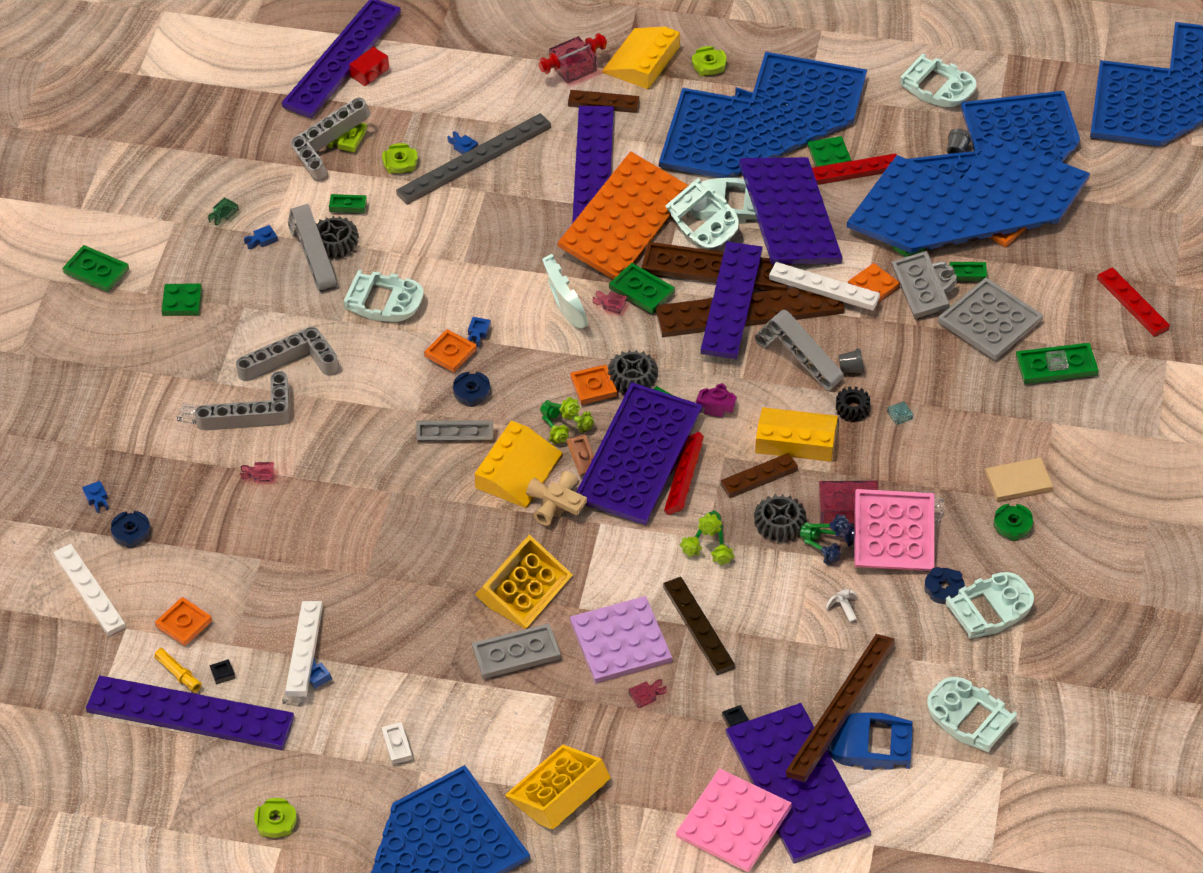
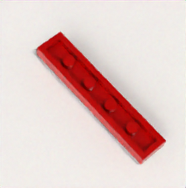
M897 154L812 168L817 185L884 173Z
M1113 267L1098 274L1097 280L1154 337L1169 330L1170 324Z
M700 432L689 436L681 452L664 512L668 515L680 512L685 506L691 479L694 476V469L702 448L704 435Z

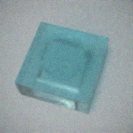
M905 401L887 408V413L896 425L913 419V413Z

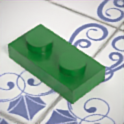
M331 194L329 212L365 213L367 196Z
M949 262V266L954 269V273L957 276V281H982L984 278H987L986 262Z

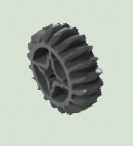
M332 216L329 219L325 217V220L319 219L316 225L328 259L331 256L335 259L337 256L343 258L344 254L349 255L350 251L355 250V246L358 244L359 233L353 221H349L347 217L342 219L341 216L338 218Z
M637 349L635 352L628 350L625 353L622 351L620 355L616 354L614 359H611L608 366V375H611L610 380H613L616 390L620 389L622 394L625 391L627 392L631 382L648 388L655 386L658 378V366L655 359H652L650 354L646 355L644 351L638 353Z
M774 494L773 498L767 496L766 500L761 499L760 504H757L754 512V524L758 532H762L763 537L768 536L769 540L774 538L777 543L780 539L786 542L787 538L793 540L795 536L800 535L802 525L807 522L806 511L798 499L792 500L791 495L785 497L782 494L778 497Z

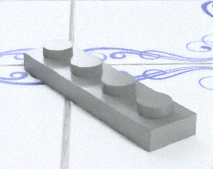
M417 420V440H493V420Z

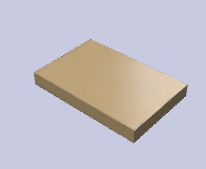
M1041 457L985 468V474L997 502L1053 491V485Z

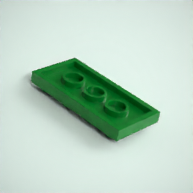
M1090 342L1016 351V359L1024 384L1097 376L1099 372Z

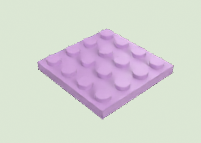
M646 596L570 617V623L595 684L672 662V656Z

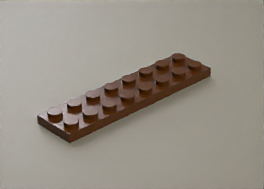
M648 242L642 269L654 275L717 283L724 252ZM761 257L754 289L768 291L777 289L787 290L788 285L769 279V274L775 265L771 264L770 258Z

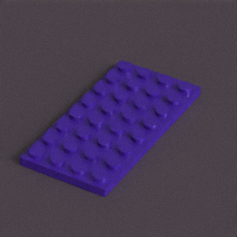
M808 157L740 158L739 165L771 264L776 262L781 264L841 263L843 257Z
M631 382L576 493L587 497L585 505L647 525L702 411V405Z
M802 703L726 728V735L751 783L792 803V808L777 829V833L793 864L871 836L869 826L827 750L806 782L786 777L787 768L814 729V725Z

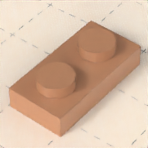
M586 434L569 438L566 441L579 476L585 475L594 458Z

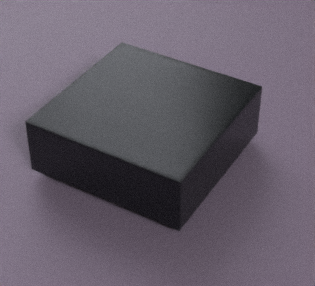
M229 659L209 665L216 685L235 679Z
M741 705L722 712V717L728 728L749 721Z

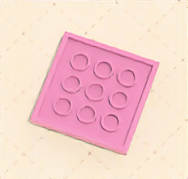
M856 489L854 567L931 571L934 568V493Z
M719 768L677 830L676 837L749 873L792 808V803Z

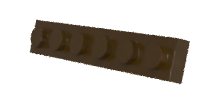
M680 576L663 583L665 592L716 676L735 669V663L682 577Z

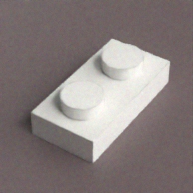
M402 722L382 727L383 737L392 765L412 760V754Z

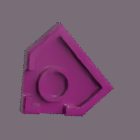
M723 383L717 384L712 389L705 388L700 390L696 399V403L701 404L705 408L704 414L723 417L725 412L733 413L737 402V396L730 393Z

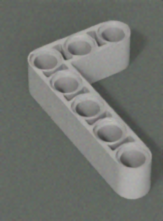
M363 98L353 99L292 139L291 146L315 180L324 179L328 173L316 151L369 118L371 112Z
M309 204L291 208L288 217L289 230L292 236L298 235L318 291L337 286Z
M781 310L755 335L757 344L762 348L768 347L779 338L826 390H831L844 378L843 372L786 310Z
M308 327L238 358L236 368L238 378L242 381H249L310 354L322 373L331 376L338 372L337 355L317 328Z
M277 371L271 375V400L211 404L197 407L195 409L197 427L201 430L274 426L288 423L290 419V402L287 374L283 371Z

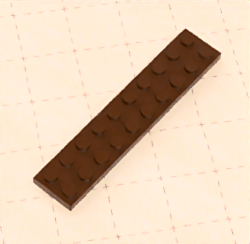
M796 287L787 288V290L777 289L754 292L745 327L766 324L781 310L788 311L795 320L844 314V305L842 301ZM713 298L659 305L656 308V315L662 338L705 332Z

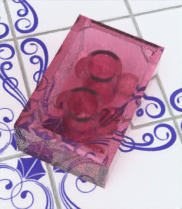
M878 480L819 481L818 503L820 524H830L836 518V515L840 514L845 515L846 519L849 520V524L853 523L855 526V490H878Z

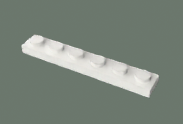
M778 262L775 263L769 274L770 280L872 311L880 298V293Z
M72 544L53 552L55 559L106 635L109 637L125 629L124 621Z
M302 601L285 690L287 697L307 696L323 610L322 601Z

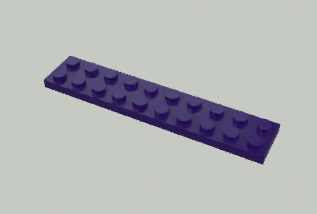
M369 0L282 101V107L312 119L350 74L349 64L373 47L400 15L401 8L381 0Z
M579 106L572 224L611 176L614 106Z
M101 675L97 679L86 706L87 713L277 750H283L294 720L293 712Z

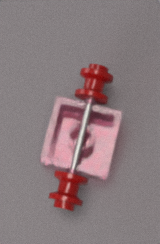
M597 33L594 39L588 37L584 43L577 36L549 48V58L542 57L539 59V69L541 72L549 74L551 69L554 68L567 84L597 71L596 49H606V37Z

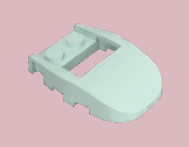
M922 54L900 77V84L916 97L941 107H954L961 104L973 94L976 88V80L971 74L966 71L961 72L957 69L958 66L952 63L950 65L944 64L941 59L935 58L932 61L926 58V54ZM932 70L949 79L934 96L931 92L923 91L919 88V84Z
M699 178L666 205V208L681 230L698 245L707 250L716 249L725 244L735 235L739 227L738 217L728 205L727 200L717 194L710 186L705 187ZM708 196L720 210L693 232L681 220V217Z
M715 178L701 182L705 187L710 186L717 194L724 198L726 189H732V187L741 188L742 191H745L743 210L732 208L738 217L739 224H745L746 220H757L743 179ZM706 196L690 212L697 219L707 221L720 208Z
M553 254L548 255L542 260L549 275L548 283L558 308L564 317L575 327H587V316L575 290L570 291L567 286L570 283L567 276L562 277L560 265L555 261Z
M358 270L343 302L345 309L365 318L377 321L399 322L408 319L418 310L424 292L418 282L409 278L403 280L398 278L397 274L391 273L390 276L381 275V272H372L371 275L362 274V270ZM373 285L392 290L383 312L374 309V311L366 309L364 306Z
M1010 572L993 574L992 578L986 580L982 578L975 580L973 585L961 588L958 595L952 599L948 596L946 598V607L950 608L968 633L969 639L999 633L1023 619L1033 605L1034 595L1020 576ZM983 595L1002 622L994 625L993 623L987 624L971 600Z
M959 677L943 679L931 691L927 700L929 713L939 726L958 741L989 752L1009 726L1016 722L1017 717L1015 711L1012 714L1004 708L1005 703L999 698L996 700L989 694L990 691L984 687L979 689L973 686L972 682ZM978 704L992 712L973 735L963 733L957 728Z

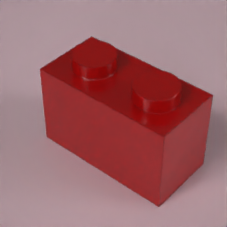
M372 47L349 64L350 77L363 86L368 85L389 69L388 55Z

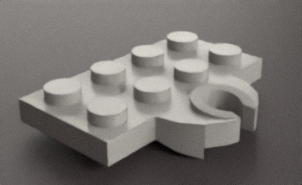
M927 251L892 261V267L900 282L914 319L950 308L946 294L951 292L957 283V276L951 266L947 265L946 262L932 264ZM951 275L950 278H943L944 276Z

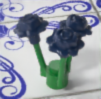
M837 514L830 524H811L806 522L801 527L800 536L802 539H805V544L812 545L824 554L823 563L829 566L831 563L840 561V546L834 543L832 546L822 547L815 543L814 540H818L821 533L836 535V537L844 538L847 546L850 547L854 543L855 527L853 523L849 524V520L846 519L845 515Z

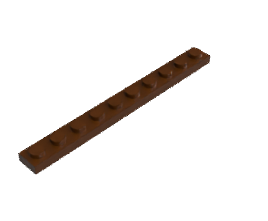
M875 634L787 768L786 777L806 782L894 647V638Z

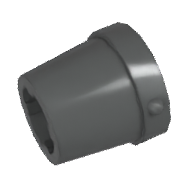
M959 128L950 130L947 153L965 152L971 142L970 133Z
M856 348L855 351L838 355L840 370L843 373H858L860 375L864 373L861 349Z

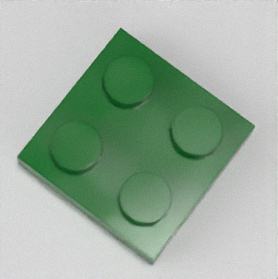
M842 136L808 142V149L815 167L852 161Z
M165 284L161 310L162 316H199L202 284Z

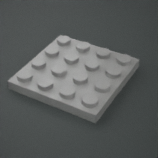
M984 278L938 317V323L994 360L998 359L1043 320V314L988 278Z

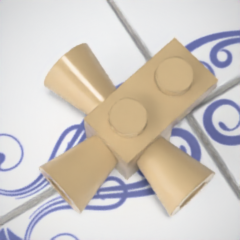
M564 471L559 483L552 482L549 488L536 478L531 480L526 495L543 499V505L533 514L537 522L548 526L554 515L560 517L565 510L578 516L587 503V497L572 491L579 484V479L575 474Z

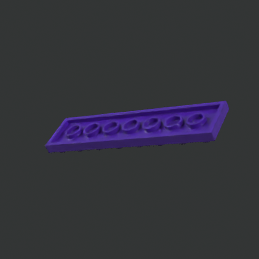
M726 242L700 354L738 359L763 246Z

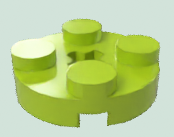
M713 46L701 47L692 55V66L700 76L723 73L726 66V54L721 49L719 51L715 50Z
M405 143L392 144L386 152L384 150L382 153L383 166L390 174L413 172L418 162L417 151Z
M270 798L261 807L258 806L256 808L254 821L261 836L279 838L289 836L292 833V829L297 822V815L294 806L292 807L287 800L283 798ZM274 815H278L280 819L277 821H273L270 818H274Z

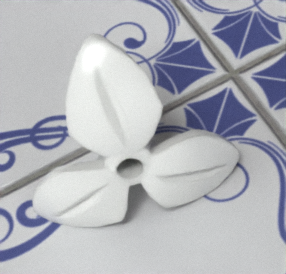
M850 589L839 591L829 599L826 610L828 611L836 602H839L849 622H855L857 618L848 600H858L856 592Z

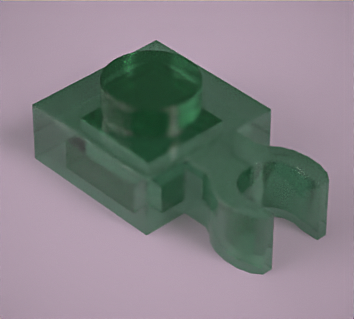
M224 197L213 207V212L208 215V220L211 222L215 219L214 223L217 226L222 218L228 220L239 210V206Z

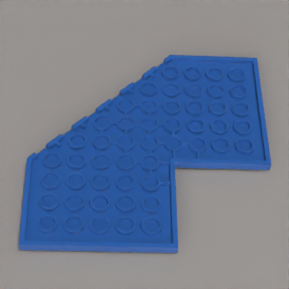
M1175 22L1170 69L1100 60L1090 133L1091 138L1162 146L1203 124V25Z
M765 52L751 100L682 88L659 159V167L717 178H733L742 174L739 165L740 158H777L808 144L810 141H815L851 125L855 120L867 69ZM756 94H759V95H762V96H765V97H768V98L761 99V98L756 97Z
M1064 91L962 102L960 108L967 131L971 135V144L974 151L909 158V160L961 180L992 136L1063 162L1080 144V137Z
M992 136L961 180L896 155L849 218L846 227L907 252L915 253L922 248L928 247L930 250L943 247V244L953 242L954 245L968 242V239L977 237L979 240L992 237V234L996 233L1008 234L1017 232V229L1026 227L1028 230L1041 227V224L1045 223L1057 224L1089 180L1090 173Z
M464 765L392 803L390 816L386 822L382 834L383 838L378 847L375 863L370 873H506L530 860V854Z

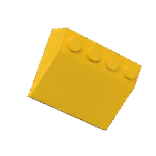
M665 26L634 28L604 67L602 73L649 89L680 48V32Z
M762 407L756 433L755 453L776 456L789 453L794 458L832 462L838 416Z
M511 420L474 473L475 488L527 509L534 498L526 495L529 483L533 478L544 483L562 457L563 452L529 427Z
M529 534L475 595L488 608L526 629L573 574Z
M561 745L507 792L505 797L539 825L553 830L583 802L587 801L591 795L602 788L611 777L601 758L566 745Z

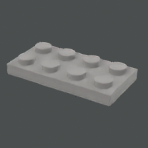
M549 623L472 643V649L483 679L561 659V654Z

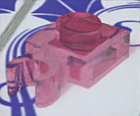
M596 291V297H593L594 304H602L604 310L618 314L621 313L627 302V296L614 292H609L608 295H605L601 291Z
M255 462L254 467L242 465L241 472L246 473H240L241 479L254 478V482H273L274 462Z
M662 679L656 680L652 685H649L646 681L630 688L629 695L636 706L641 708L656 701V695L665 694L667 687H658L662 685Z

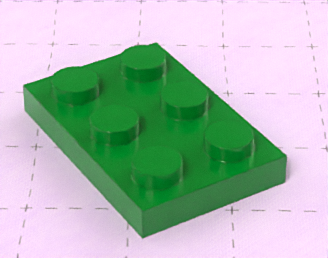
M83 245L62 269L64 274L109 292L129 270V265Z
M633 263L628 265L609 283L610 290L651 314L656 311L659 305H662L675 293V287Z

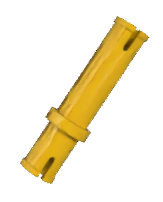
M159 648L154 653V658L175 675L179 683L186 685L191 692L196 693L202 688V682L196 679L188 668H184L176 659L168 654L164 648Z

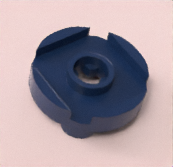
M464 372L454 379L453 394L459 402L466 404L468 407H474L488 398L491 394L490 381L483 373L475 372L476 374H469V372Z
M127 511L122 512L114 517L111 522L112 538L115 542L127 548L136 547L137 544L146 540L151 533L148 518L139 511L128 514ZM134 526L133 530H127V527L132 528Z
M934 567L925 578L924 590L926 594L930 595L932 601L946 604L948 596L951 599L958 595L959 590L965 587L963 575L960 571L950 568ZM941 584H947L949 586H946V588H942Z

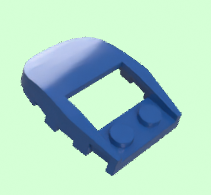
M885 713L849 714L828 747L829 755L835 762L850 767L853 765L864 766V770H872L873 767H884V770L893 769V765H906V769H910L913 721ZM881 722L891 727L890 755L868 752L870 723Z

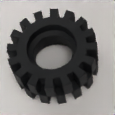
M850 386L848 390L843 388L842 392H838L836 397L837 415L840 414L841 419L845 417V421L852 419L851 422H855V419H857L859 422L861 417L863 419L866 418L870 411V396H868L867 391L864 392L862 388L858 390L856 386L852 389ZM856 402L860 405L853 407L847 405L846 403Z

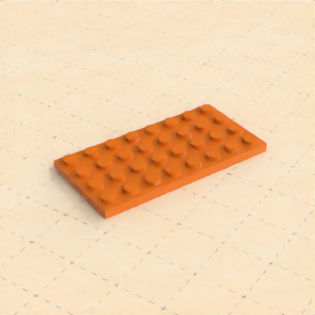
M630 151L561 237L557 246L611 279H614L628 265L634 264L647 247L648 242H651L671 216L666 205L689 185Z

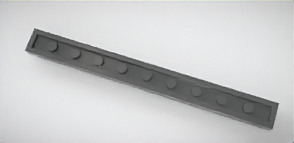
M539 113L396 189V194L407 205L550 129L551 122Z

